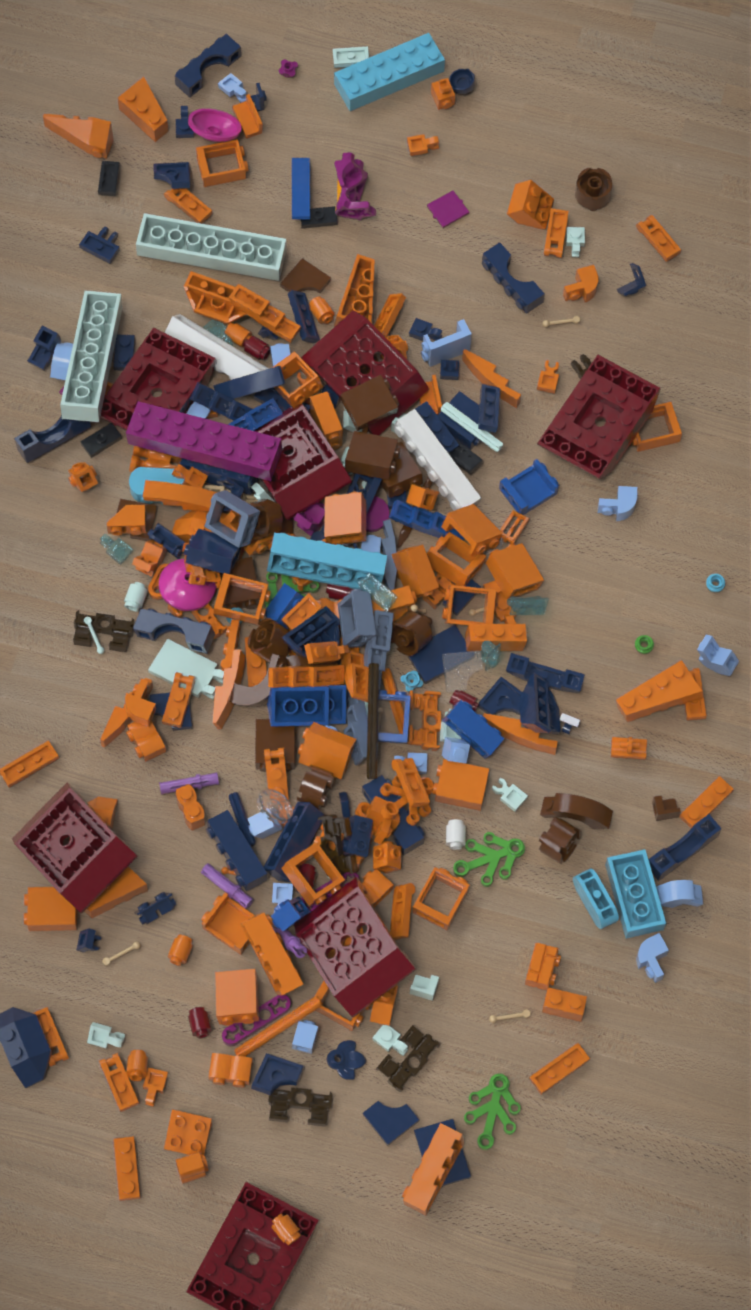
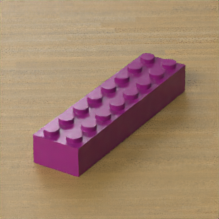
M139 401L126 431L127 442L130 445L268 481L272 480L283 450L281 438Z

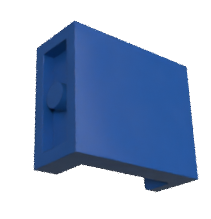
M536 459L533 461L532 466L508 480L505 477L502 479L499 489L516 512L525 515L557 495L559 484L554 477L549 475L545 464L540 463Z

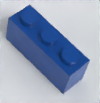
M460 700L442 721L486 759L495 751L504 738L498 729L491 727L487 723L485 717L475 713L468 702Z

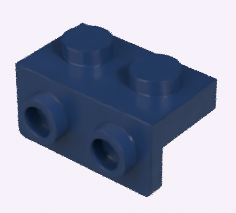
M354 815L349 818L352 835L344 837L342 840L343 853L345 857L355 854V856L366 858L369 851L373 820Z

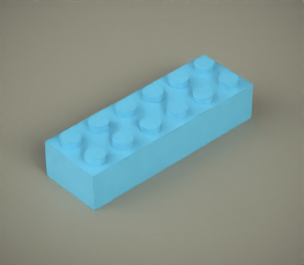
M427 33L334 72V85L349 111H352L444 72L445 59L431 35Z
M274 532L267 571L379 594L387 555Z

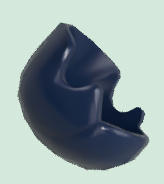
M468 68L453 71L449 78L453 91L457 94L465 95L470 93L476 84L475 75Z

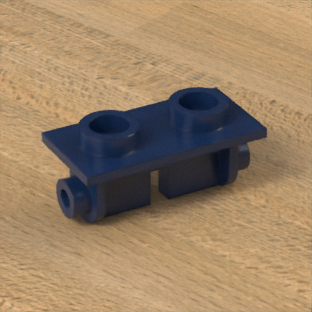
M157 523L154 530L151 529L148 532L149 539L163 544V547L171 555L180 559L183 554V544L186 542L160 523Z
M162 892L154 897L155 901L151 903L145 902L137 907L138 910L134 913L141 915L138 919L142 925L145 923L147 925L159 918L156 910H159L161 915H164L174 909V906L177 904L173 898L169 899L172 893L166 894Z

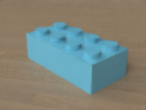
M646 850L608 857L605 866L625 939L663 931L666 921Z

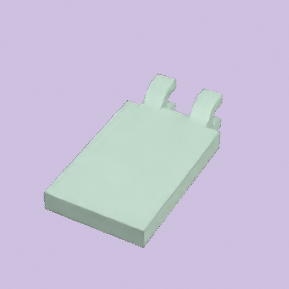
M170 639L166 640L148 669L149 673L172 685L176 672L182 673L183 676L187 677L189 675L195 676L192 695L199 698L202 693L212 700L215 698V687L209 685L210 681L213 678L223 684L224 671L217 669V663ZM181 683L180 688L185 689L187 684Z

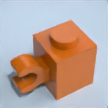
M448 78L431 83V94L438 110L447 109L455 105V93Z

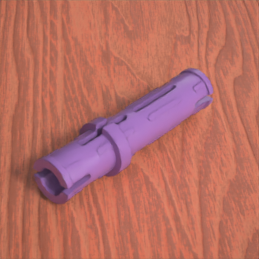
M215 772L201 776L196 774L195 777L159 782L161 795L176 792L177 788L190 784L193 788H198V790L205 786L219 785L218 774Z
M209 863L203 867L201 874L229 894L230 899H234L245 909L251 906L254 899L242 891L239 885L232 883Z
M273 927L275 933H279L287 950L293 952L297 958L305 956L302 950L307 953V949L301 944L297 936L292 935L288 929L282 931L277 927Z

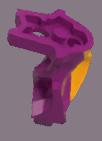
M351 152L343 153L342 160H337L334 163L338 177L335 214L340 217L357 220L376 216V209L368 201H360L368 178V173L363 170L364 162L359 159L354 160L355 155Z

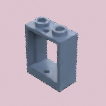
M224 490L212 496L211 506L206 515L204 527L240 548L251 544L260 511L227 490ZM224 505L241 515L237 532L219 522Z
M362 589L352 590L351 593L337 604L343 645H348V647H362L376 635L370 591H363Z

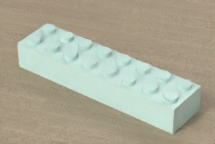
M145 213L136 242L138 256L276 281L280 280L287 250L286 239Z
M95 291L84 292L60 404L62 419L100 421L122 312L121 294Z

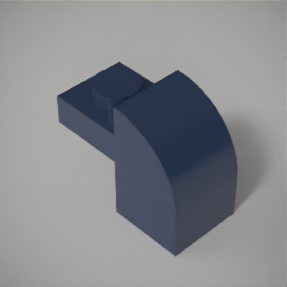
M42 325L33 340L36 346L27 361L45 371L53 357L57 343H61V337L58 333Z

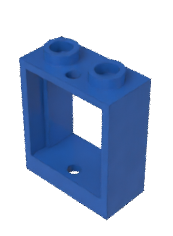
M379 690V700L405 702L403 734L378 732V742L407 744L411 697L407 696V692L396 691L395 695L387 694L385 690Z

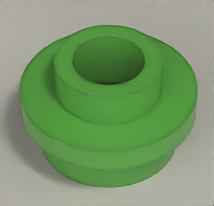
M641 635L636 639L635 648L639 653L647 654L653 650L654 642L651 637ZM646 643L647 647H642L641 644Z

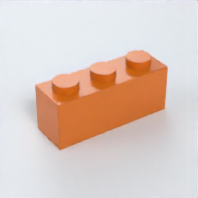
M469 624L465 633L466 651H523L527 642L526 625Z

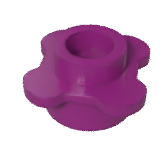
M286 59L282 60L281 68L278 70L279 74L287 78L295 76V69L298 67V63L295 61L290 62Z

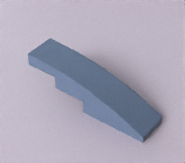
M389 519L383 521L385 539H381L382 553L387 555L383 576L387 591L395 589L397 572L391 555L396 552V544L391 520Z
M374 610L376 635L366 643L364 666L369 667L370 663L379 664L380 690L382 671H385L386 654L390 651L394 613Z
M348 691L346 693V700L349 706L346 710L348 726L343 731L345 735L357 739L352 758L354 764L359 765L367 757L368 721L364 701L351 698Z

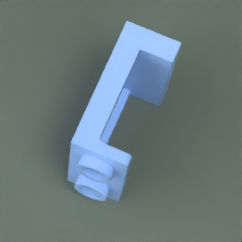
M465 320L457 321L456 333L437 341L431 342L427 334L423 335L421 356L424 362L427 361L431 367L441 363V359L449 360L462 355L464 349L470 351L472 334Z

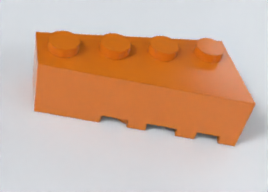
M357 254L334 326L353 310L366 317L372 323L375 259Z
M681 660L616 699V704L625 720L629 722L660 710L664 711L676 705H683L695 699H702L703 692Z
M261 912L240 923L276 995H284L303 985L298 970L294 968L291 962L290 954L281 944L283 941L279 933H275L272 927L274 924L269 914L265 915L264 912Z
M440 1123L428 1149L422 1157L419 1168H416L413 1173L410 1187L407 1186L402 1194L404 1205L425 1216L427 1215L464 1146V1139L461 1133Z

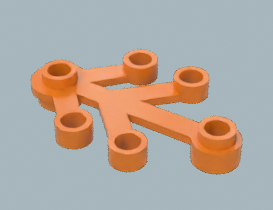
M398 775L392 780V785L385 783L380 788L383 796L388 797L390 794L402 796L396 802H386L381 808V815L385 819H393L398 814L399 809L409 803L403 788H401L402 785L399 783ZM422 777V783L429 797L433 792L434 784L428 777ZM428 804L427 806L419 807L417 811V807H410L409 805V815L406 817L407 823L412 826L416 825L420 820L419 815L427 817L431 813V807Z

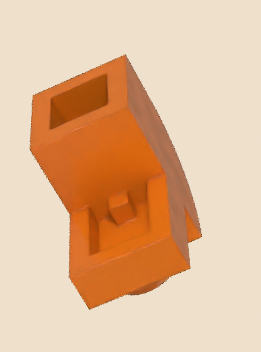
M594 265L576 270L575 279L577 283L564 286L563 297L565 301H574L583 297L584 302H588L595 296L598 286V274Z
M411 484L406 502L420 508L432 510L434 509L439 492Z
M155 540L146 541L141 555L134 558L132 565L136 566V570L152 577L157 568L162 564L167 549L163 547V544H159Z
M141 679L139 684H135L132 695L126 693V712L134 722L149 727L156 711V704L144 699L149 689V682Z
M375 796L367 808L365 818L372 819V825L378 827L374 842L381 845L385 838L388 839L399 824L400 816L398 813L393 819H385L381 815V808L388 801Z

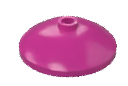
M198 109L193 111L188 118V124L192 131L211 142L231 141L241 133L240 122L224 111Z
M184 559L175 560L163 569L159 578V591L167 604L181 611H194L203 608L212 600L216 589L215 582L206 581L205 585L188 583L189 580L185 579L190 577V573L186 572Z

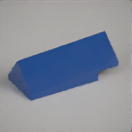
M346 685L271 688L267 702L270 725L311 726L313 722L320 725L346 724Z

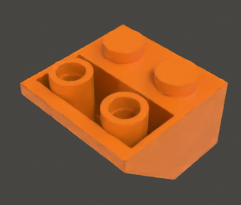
M532 180L517 183L513 190L507 215L518 224L546 229L554 198Z

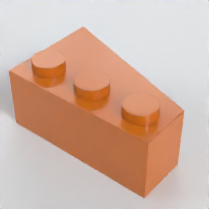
M144 77L118 97L119 110L154 142L158 141L168 132L167 119Z
M127 867L84 912L92 919L113 909L114 906L124 901L131 900L134 896L147 892V884L130 867Z

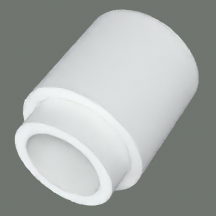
M449 820L446 826V845L452 850H460L466 845V826L462 820Z

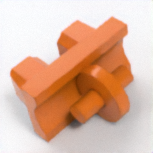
M612 737L611 757L646 760L647 739Z

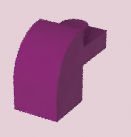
M319 501L307 508L305 513H297L294 518L298 522L296 526L310 536L314 532L319 531L325 525V505Z

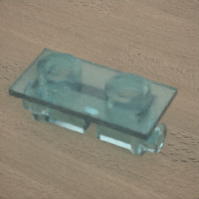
M370 573L358 582V588L367 591L371 595V599L386 612L398 598Z
M511 596L507 599L508 606H511L510 615H544L549 598H541L540 596L526 598Z
M484 641L482 643L480 659L486 664L485 671L490 667L494 668L499 663V656L501 654L500 643L497 646L491 641Z

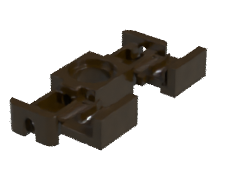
M79 610L76 611V619H74V628L76 629L73 638L74 645L91 647V638H89L91 632L88 625L84 622L85 617H90L95 633L109 634L113 637V641L109 643V650L127 652L128 639L133 636L135 622L133 618L132 621L115 619V615L96 613V616L80 614ZM106 620L110 624L107 627H101L99 623Z
M336 814L318 817V820H322L324 836L320 837L322 850L341 875H344L346 872H350V874L357 872L355 854L345 857L341 841V833L344 834V837L352 835L349 817L337 818ZM329 841L335 843V850L329 848Z
M413 1025L400 1039L402 1042L407 1041L410 1043L413 1049L399 1066V1062L397 1064L391 1060L392 1057L388 1054L376 1068L377 1071L379 1070L386 1077H391L388 1079V1083L399 1092L403 1091L401 1087L410 1076L414 1077L428 1061L426 1057L435 1046L437 1048L440 1046V1043L437 1040L434 1041L430 1034L424 1036ZM412 1057L419 1060V1067H410L408 1060Z
M291 1087V1091L274 1090L268 1099L269 1105H271L269 1121L287 1123L288 1116H286V1110H289V1108L307 1109L311 1112V1119H308V1125L326 1127L327 1112L331 1110L332 1092L329 1095L312 1094L311 1089ZM297 1094H304L306 1101L302 1104L297 1103L294 1099Z

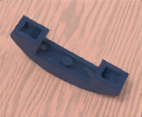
M513 653L510 655L506 672L527 682L530 676L535 673L549 682L550 689L580 693L585 674L566 669L565 672L529 661L527 657Z

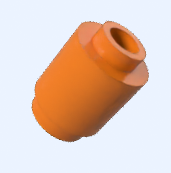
M320 296L313 298L309 306L320 324L331 322L334 311L327 301Z
M232 322L226 328L225 335L227 339L243 348L246 338L249 340L252 332L240 324Z
M179 934L174 939L167 956L172 964L177 966L186 964L193 947V940Z
M133 1050L128 1056L126 1075L133 1081H141L147 1076L148 1057L146 1052L143 1050Z
M281 1213L272 1220L274 1225L271 1228L283 1243L286 1242L288 1246L301 1236L298 1232L300 1229L288 1214L283 1216Z

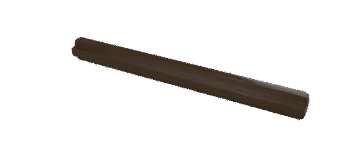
M370 663L368 673L367 779H377L378 663Z

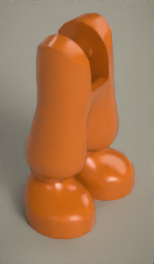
M134 446L129 472H133L138 467L174 469L177 466L171 465L170 462L179 464L182 458Z

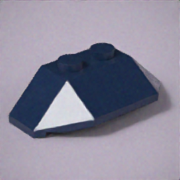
M325 606L284 635L282 639L297 656L307 659L304 647L306 644L335 641L339 645L338 626L340 619Z
M533 673L519 699L520 722L525 728L531 729L536 733L558 735L560 733L559 707L553 693L549 689L550 684L542 677Z
M15 1007L0 1013V1041L11 1068L25 1088L44 1080L52 1050L37 1015Z

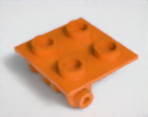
M172 1109L164 1149L188 1155L197 1152L200 1153V1156L204 1155L209 1130H211L212 1118Z

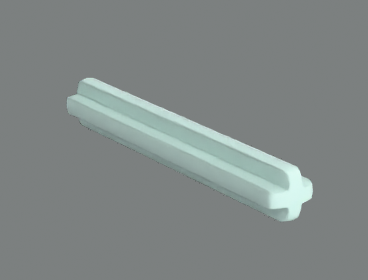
M448 402L443 404L441 411L494 451L498 452L502 449L503 443L486 430L478 429V424Z

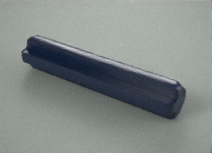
M238 792L231 793L228 797L238 826L249 845L254 846L256 841L249 830L250 824Z

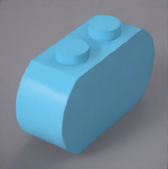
M138 467L129 477L130 493L137 502L147 504L160 503L163 505L162 501L143 500L145 480L182 484L184 479L174 477L172 475L174 469Z
M592 868L573 877L575 889L599 929H603L619 920V915L613 901L597 873Z

